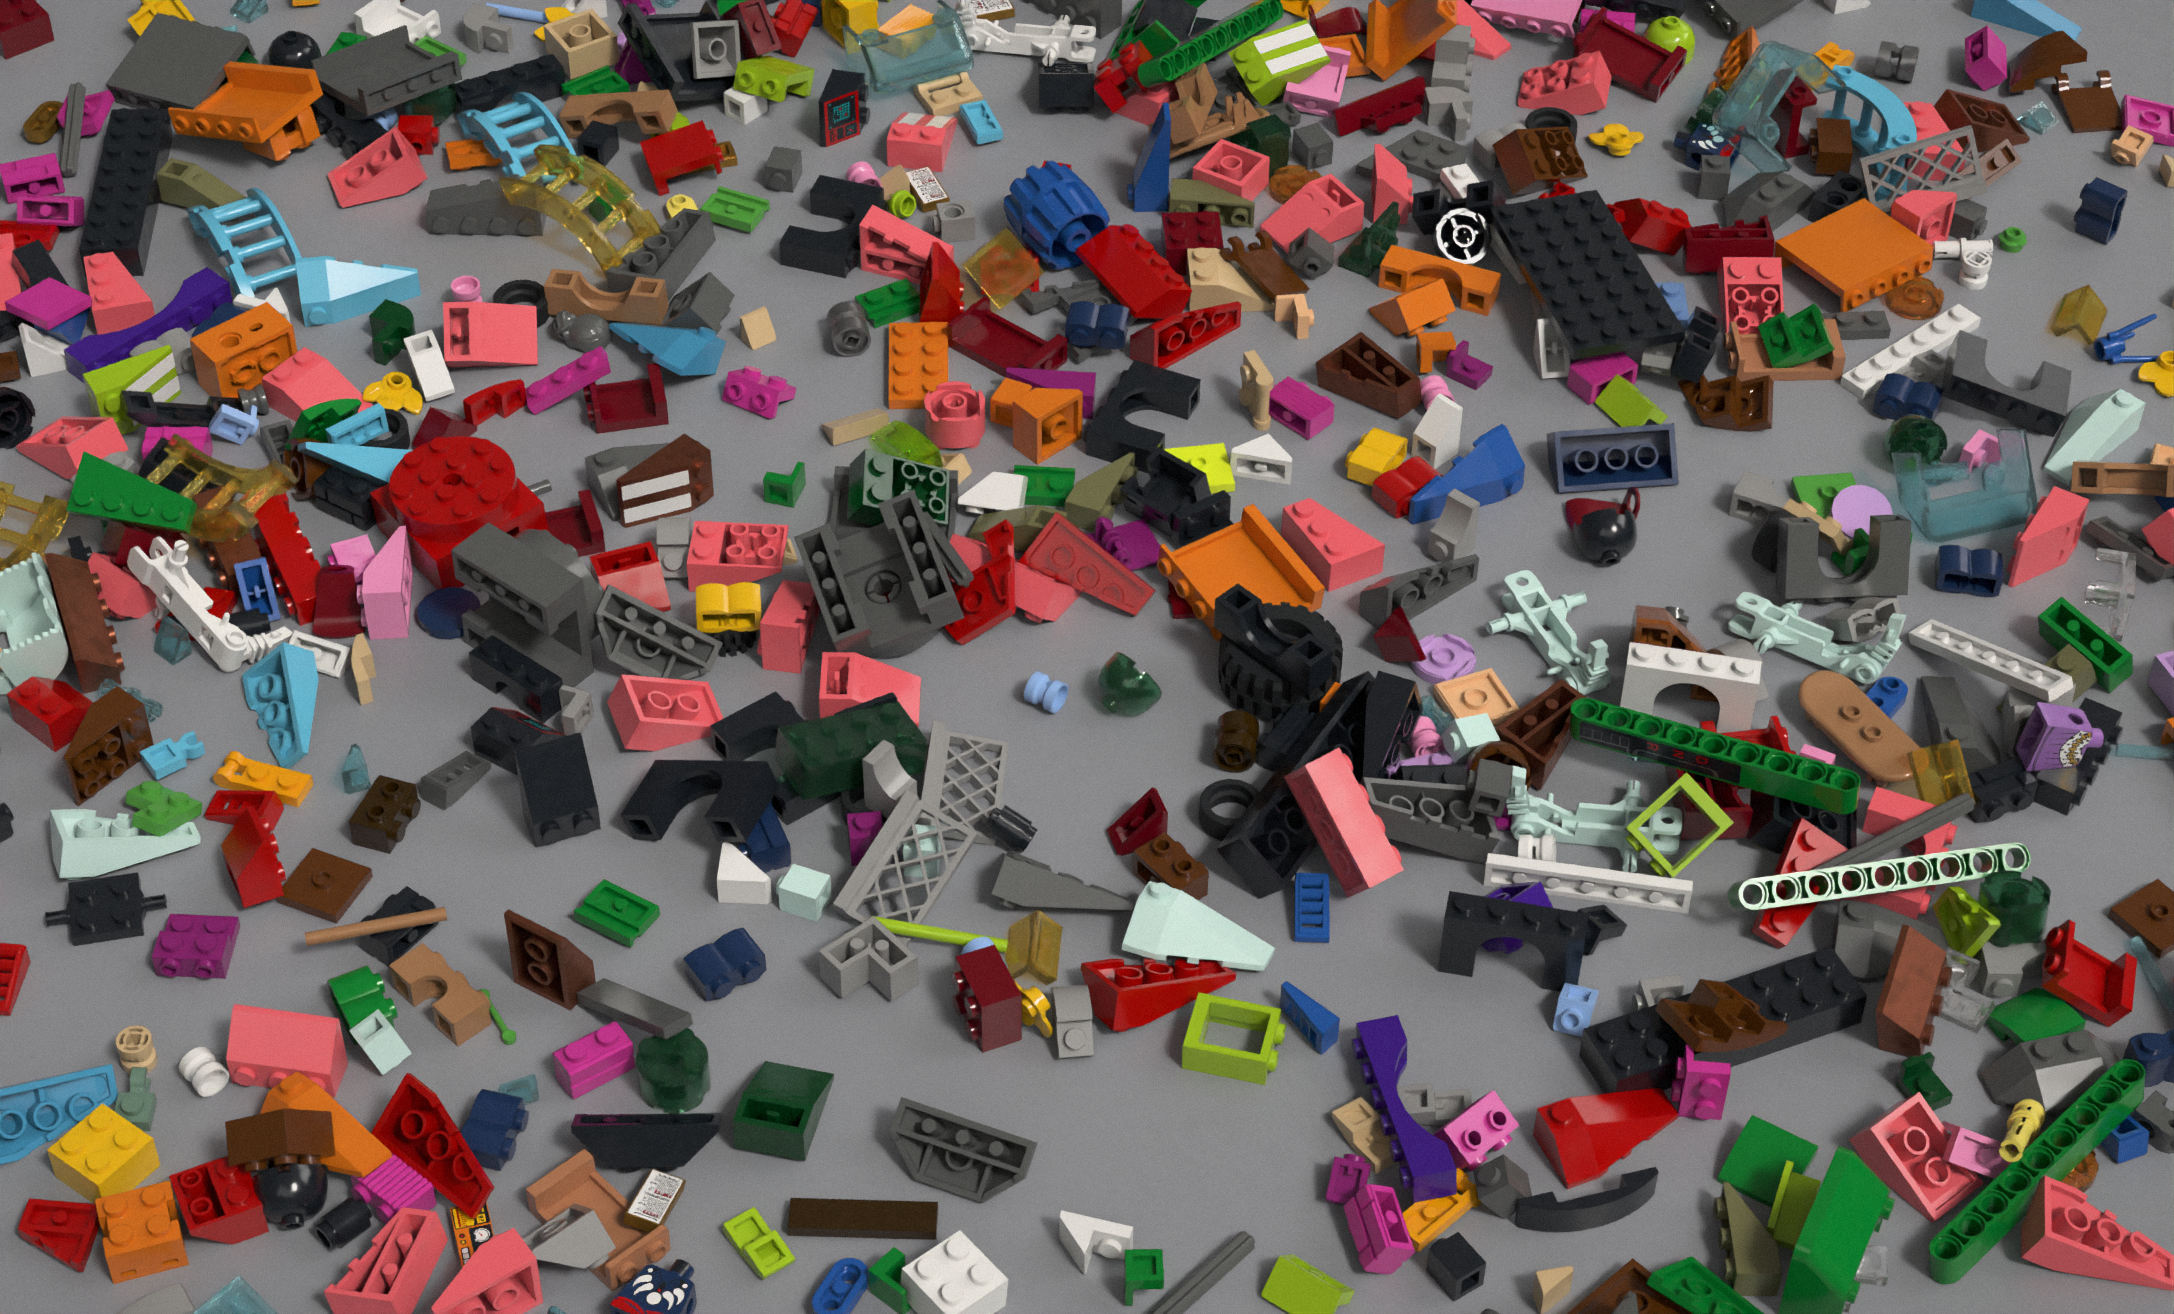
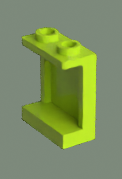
M768 55L737 62L733 88L777 102L785 100L786 91L806 97L811 94L815 69Z

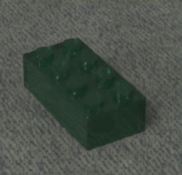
M896 701L779 727L774 759L802 800L864 786L862 759L883 740L894 745L896 756L908 775L921 773L924 769L928 741L901 704Z

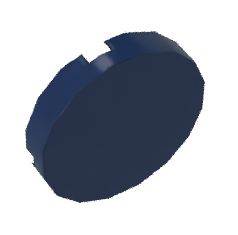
M447 587L435 590L426 595L419 603L417 614L421 629L424 632L425 630L430 632L431 636L438 639L463 637L464 631L461 615L469 609L475 611L481 606L479 598L473 592L463 588Z

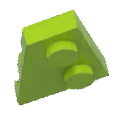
M1949 886L1932 906L1956 963H1969L2001 926L2000 921L1961 887Z

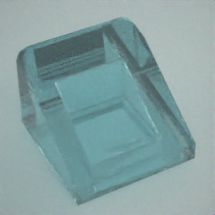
M237 0L230 9V14L248 24L269 12L267 0Z
M2043 100L2017 119L2020 125L2039 135L2044 134L2059 122Z
M163 617L154 644V652L171 665H176L192 654L188 631L171 618Z
M357 743L351 745L342 769V779L347 795L370 789L367 765Z
M535 1074L499 1085V1093L524 1098V1105L539 1100Z

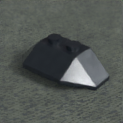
M722 1113L575 1114L571 1125V1133L609 1168H619L623 1172H634L640 1170L641 1167H656V1170L668 1172L674 1171L678 1167H684L719 1132Z

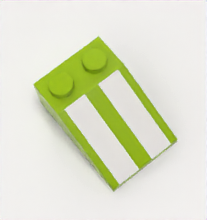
M1307 19L1252 37L1228 53L1251 94L1262 107L1285 93L1287 82L1298 84L1332 62Z
M170 345L83 374L92 416L113 417L121 435L133 432L143 425L127 416L120 397L121 390L151 392L154 402L170 403L181 394Z

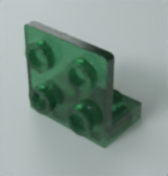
M1393 201L1370 228L1365 227L1339 256L1338 267L1367 278L1376 268H1380V264L1391 244L1398 245L1396 231L1401 218L1398 214L1399 203Z

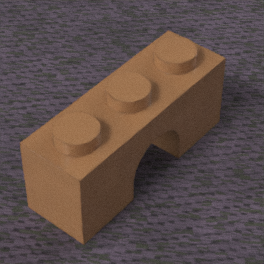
M424 943L389 965L393 988L413 1007L427 999L441 998L432 1004L435 1025L457 1047L491 1025L489 1012L491 1004L487 996L480 990H474L460 971H453L439 952H432Z

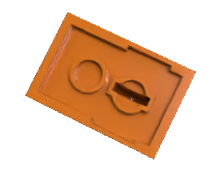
M268 302L189 339L198 383L210 396L238 398V389L251 390L255 385L262 384V377L298 352L293 325Z

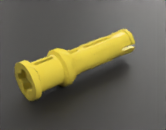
M2023 1099L2015 1104L2007 1120L2008 1131L2003 1142L2000 1144L2001 1148H1999L2000 1156L2004 1160L2016 1162L2021 1159L2028 1142L2038 1135L2040 1127L2045 1120V1110L2039 1102L2033 1099Z

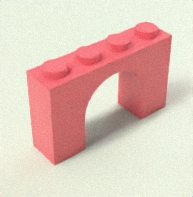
M1876 786L1867 809L1862 832L1877 836L1938 805ZM1951 821L1903 846L1911 850L1915 856L1948 852L1949 849L1944 846L1945 844L1952 845L1958 826L1953 825ZM1942 860V861H1941V864H1940V867H1941V868L1944 867L1945 862H1946L1945 860ZM1909 865L1907 873L1909 878L1914 881L1917 877V871L1913 865ZM1877 869L1875 880L1879 885H1882L1884 874L1880 869ZM1845 874L1842 877V884L1847 890L1851 888L1852 880L1848 874ZM1937 885L1842 899L1876 904L1917 920L1919 913L1926 915L1932 897L1927 892L1928 890L1935 891Z

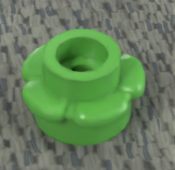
M2009 227L1999 234L2000 247L2010 253L2020 252L2027 243L2026 234L2017 227Z

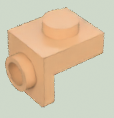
M2128 125L2120 139H2113L2111 142V157H2114L2121 164H2130L2137 167L2154 142L2153 136Z
M1291 294L1277 295L1275 297V321H1292L1296 338L1308 339L1309 327L1314 326L1313 309H1308L1305 295Z

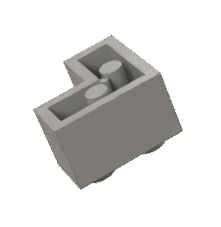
M1456 25L1436 41L1431 87L1447 86L1469 92L1473 60H1468V55L1474 54L1476 39L1470 37L1471 26Z
M874 916L819 950L820 978L841 998L870 981L890 1001H893L919 984L918 956Z

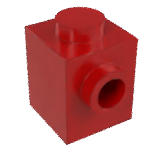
M400 115L397 128L415 148L417 155H433L435 144L440 143V129L435 127L434 117Z

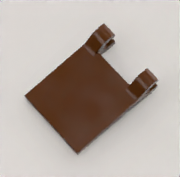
M2108 70L2097 71L2098 81L2093 82V87L2069 88L2067 73H2060V76H2054L2056 84L2051 85V90L2054 95L2059 97L2073 133L2122 130V112L2113 93L2111 76Z
M1259 231L1255 234L1260 240V245L1257 242L1249 243L1247 246L1249 252H1245L1243 241L1238 236L1229 237L1227 240L1233 248L1232 251L1229 247L1220 250V255L1225 260L1236 261L1271 300H1275L1277 295L1304 294L1310 289L1274 251L1271 236L1266 231Z

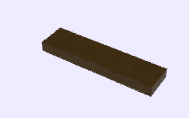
M791 1198L788 1236L937 1240L938 1202Z

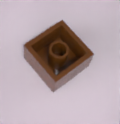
M284 1108L225 1122L229 1166L244 1167L245 1173H256L268 1168L277 1167L279 1174L289 1172L290 1165L305 1164L319 1166L321 1165L322 1158L335 1156L332 1113L329 1111Z

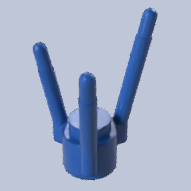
M2151 314L2117 331L2107 333V336L2095 339L2094 350L2097 358L2101 361L2109 359L2112 365L2121 362H2155L2159 356H2121V353L2125 351L2124 341L2135 336V332L2130 331L2156 319L2157 315Z

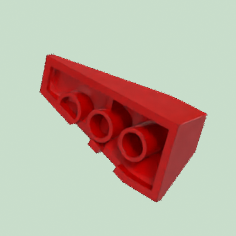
M1238 301L1171 315L1154 322L1130 335V359L1166 369L1241 326L1242 304Z
M1105 959L1081 963V972L1085 985H1088L1094 1015L1106 1024L1109 1029L1117 1032H1124L1132 1027L1144 1026L1196 1000L1198 992L1208 994L1236 980V973L1228 967L1219 965L1217 960H1199V964L1187 963V959H1177L1174 966L1157 963L1154 959H1143V965H1124L1123 959Z
M406 1073L371 1134L408 1166H411L413 1170H416L428 1182H431L435 1189L469 1217L476 1219L495 1187L436 1093L411 1073Z
M1661 1088L1570 1097L1537 1108L1533 1136L1566 1189H1570L1603 1176L1608 1172V1168L1620 1158L1624 1160L1631 1154L1634 1147L1644 1140H1650L1678 1118V1113Z

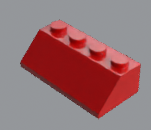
M1130 224L1108 226L1078 247L1075 252L1123 306L1129 308V313L1134 318L1164 319L1171 315L1180 314L1183 312L1192 293V289L1184 282V278L1176 273L1169 266V262L1154 250V246L1139 234V230Z

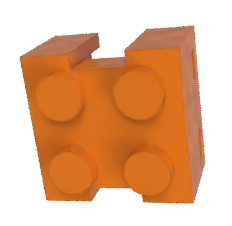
M308 106L262 144L243 141L242 143L245 150L274 161H282L289 157L290 150L305 148L311 144V141L321 135L312 108Z
M170 1180L95 1199L98 1219L104 1235L102 1241L113 1284L189 1265L180 1229L181 1223Z

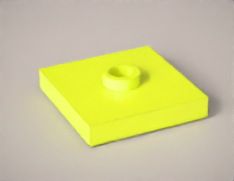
M1224 443L1164 449L1206 473L1211 494L1222 490L1226 492L1235 491V481Z

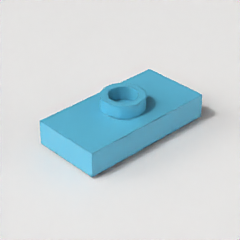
M986 100L959 105V113L977 145L1003 139V130Z
M377 403L325 430L329 444L360 446L388 432L389 428L385 409L380 403Z

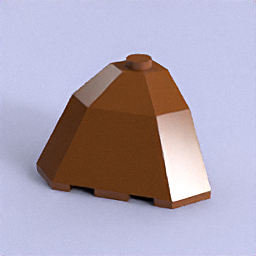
M1636 605L1629 644L1630 642L1708 653L1702 644L1665 608ZM1691 684L1690 699L1719 702L1716 696L1708 689Z

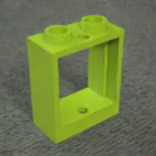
M1686 772L1624 829L1629 834L1625 839L1638 853L1644 850L1652 860L1648 864L1660 877L1667 875L1669 878H1674L1734 822ZM1681 790L1715 828L1672 866L1638 828Z
M1198 992L1182 1047V1069L1265 1085L1269 1071L1275 1072L1279 1051H1275L1276 1044L1282 1045L1285 1037L1286 1024L1280 1023L1281 1009ZM1209 1022L1265 1032L1260 1054L1204 1043Z

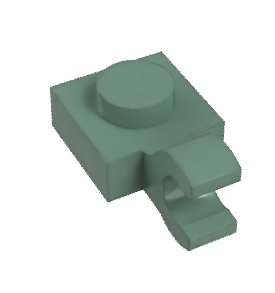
M132 1067L130 1091L118 1092L114 1111L142 1131H150L157 1099L155 1093H149L151 1079L146 1078L147 1067Z

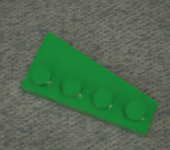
M83 451L66 511L76 516L189 534L198 504L185 496Z
M1692 1256L1652 1272L1646 1283L1693 1314H1764Z

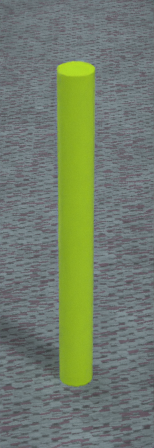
M874 916L890 932L898 935L966 946L973 939L985 936ZM985 936L993 941L999 952L1006 953L1008 939Z

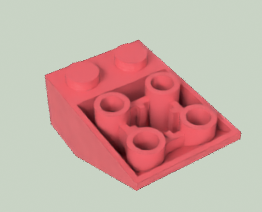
M1600 51L1583 53L1576 58L1568 60H1558L1551 65L1540 68L1534 67L1524 72L1517 104L1519 107L1530 109L1555 107L1566 110L1574 115H1583L1605 109L1612 76Z
M1330 173L1308 182L1260 225V229L1268 232L1271 239L1287 254H1289L1290 243L1309 227L1329 243H1332L1362 230L1364 202Z
M1722 258L1717 270L1718 299L1725 333H1728L1730 322H1737L1739 334H1761L1758 326L1784 311L1781 258Z
M443 302L444 361L448 368L538 365L536 306L486 302Z
M2056 486L2052 488L2047 497H2041L2036 508V515L2030 514L2024 527L2025 532H2019L2015 538L2012 549L2017 552L2016 555L2011 557L2007 567V572L2011 573L2008 582L2009 587L2017 586L2068 561L2078 544L2090 499Z
M695 521L687 559L689 591L696 592V587L703 584L718 583L729 586L740 582H753L782 572L789 525Z
M822 652L819 691L820 726H835V713L893 692L897 697L898 727H919L921 677L855 652Z

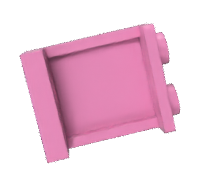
M1322 45L1332 62L1298 84L1287 82L1283 102L1290 101L1298 111L1333 118L1332 110L1339 107L1351 52Z

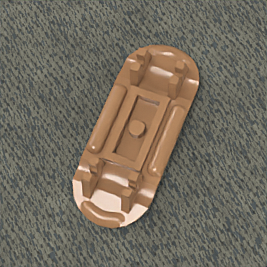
M1241 92L1235 93L1236 103H1233L1230 95L1224 97L1226 112L1209 115L1197 140L1189 144L1181 142L1174 145L1170 137V159L1217 142L1220 139L1265 126L1270 122L1271 115L1265 109L1254 108ZM1154 123L1148 124V136Z
M1825 670L1812 672L1803 679L1799 686L1798 699L1800 707L1805 710V718L1809 722L1813 721L1814 727L1817 730H1821L1851 761L1867 772L1866 779L1870 783L1876 781L1875 788L1877 786L1885 789L1889 782L1908 781L1923 773L1927 766V756L1924 750L1862 692L1852 680L1840 673Z

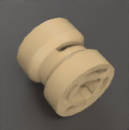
M135 1025L129 1026L118 1033L116 1047L123 1070L129 1075L132 1067H147V1073L153 1070L157 1064L158 1057L153 1046V1038L150 1031L144 1026Z

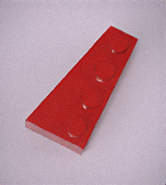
M285 491L248 502L255 533L254 541L261 556L266 558L270 576H273L274 589L278 596H284L283 603L289 616L294 615L299 625L302 626L314 622L321 566L318 560L314 559L307 537L302 535L295 512L290 513L289 499Z

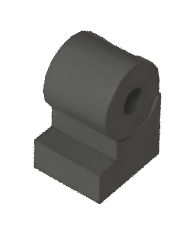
M2156 1090L2134 1110L2132 1118L2149 1131L2148 1144L2163 1153L2171 1154L2174 1153V1111H2170L2165 1107L2168 1098Z

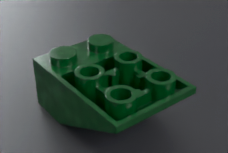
M864 449L850 463L847 519L873 526L884 523L885 521L878 504L914 490L922 511L928 512L938 527H946L948 525L950 470Z
M765 1061L744 1090L734 1115L733 1132L735 1148L805 1161L830 1092L834 1074Z

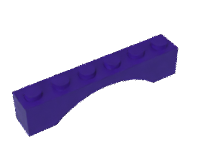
M208 267L183 280L182 286L175 298L152 318L121 331L88 335L65 348L64 354L69 373L84 383V373L130 358V351L141 343L156 340L163 333L174 328H183L185 332H188L204 320L210 319L213 312L221 304L226 302L233 304L229 282Z
M1398 1015L1356 1023L1357 1038H1352L1353 1054L1356 1060H1362L1361 1074L1365 1085H1371L1370 1098L1373 1109L1380 1110L1381 1115H1379L1383 1136L1389 1135L1390 1137L1389 1150L1392 1161L1399 1162L1400 1164L1398 1171L1402 1188L1409 1189L1413 1203L1456 1195L1457 1169L1447 1143L1431 1135L1417 1124L1405 1110L1398 1096L1397 1085L1401 1074L1407 1066V1038Z

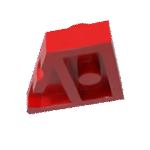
M29 1198L18 1226L20 1237L76 1271L84 1272L100 1227L96 1204Z

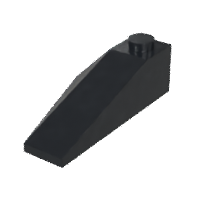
M1378 670L1375 680H1370L1365 691V699L1367 701L1363 777L1389 779L1388 768L1390 765L1396 767L1399 763L1401 743L1409 744L1424 708L1416 681Z

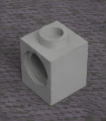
M970 200L936 203L937 215L932 216V226L934 233L939 232L942 241L950 243L975 240V215Z

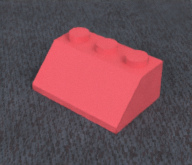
M234 1004L226 1056L231 1083H238L243 1086L252 1085L274 1088L284 1078L298 1071L317 1083L331 1097L336 1096L348 1066L339 1018Z

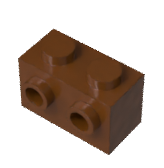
M1816 118L1814 129H1809L1808 145H1811L1809 160L1814 162L1815 174L1830 176L1835 175L1839 170L1849 174L1853 156L1850 120Z
M1166 832L1133 851V874L1145 885L1149 881L1165 883L1172 888L1182 890L1196 900H1200L1208 895L1209 872L1202 862L1196 861L1189 855L1184 846L1178 841L1175 842Z

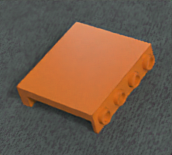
M1373 0L1368 4L1366 65L1383 81L1387 80L1457 25V0H1397L1389 8L1379 0Z
M229 61L223 66L228 82L194 109L170 107L167 110L176 134L262 144L321 97L323 92L314 69Z
M1863 198L1775 241V257L1781 258L1782 269L1795 264L1841 297L1840 312H1848L1931 270L1934 246Z
M1254 504L1243 508L1241 521L1171 552L1165 544L1160 545L1157 560L1160 574L1169 579L1179 597L1184 598L1188 602L1195 616L1207 625L1216 641H1220L1222 633L1214 628L1215 599L1237 583L1260 598L1262 604L1272 602V605H1280L1281 602L1290 603V606L1298 607V605L1305 606L1309 612H1313L1322 606L1325 587Z

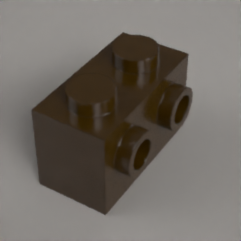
M378 775L349 820L353 844L390 854L397 842L403 840L406 828L412 818L415 819L419 814L421 801L417 796L416 784Z

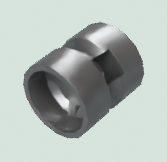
M1881 41L1874 75L1889 78L1894 74L1899 80L1912 82L1919 47L1904 45L1902 48H1898L1897 43ZM1891 58H1899L1898 64L1890 63Z
M851 301L839 302L834 305L827 314V322L834 349L837 353L847 357L858 356L864 353L870 346L871 336L863 308Z

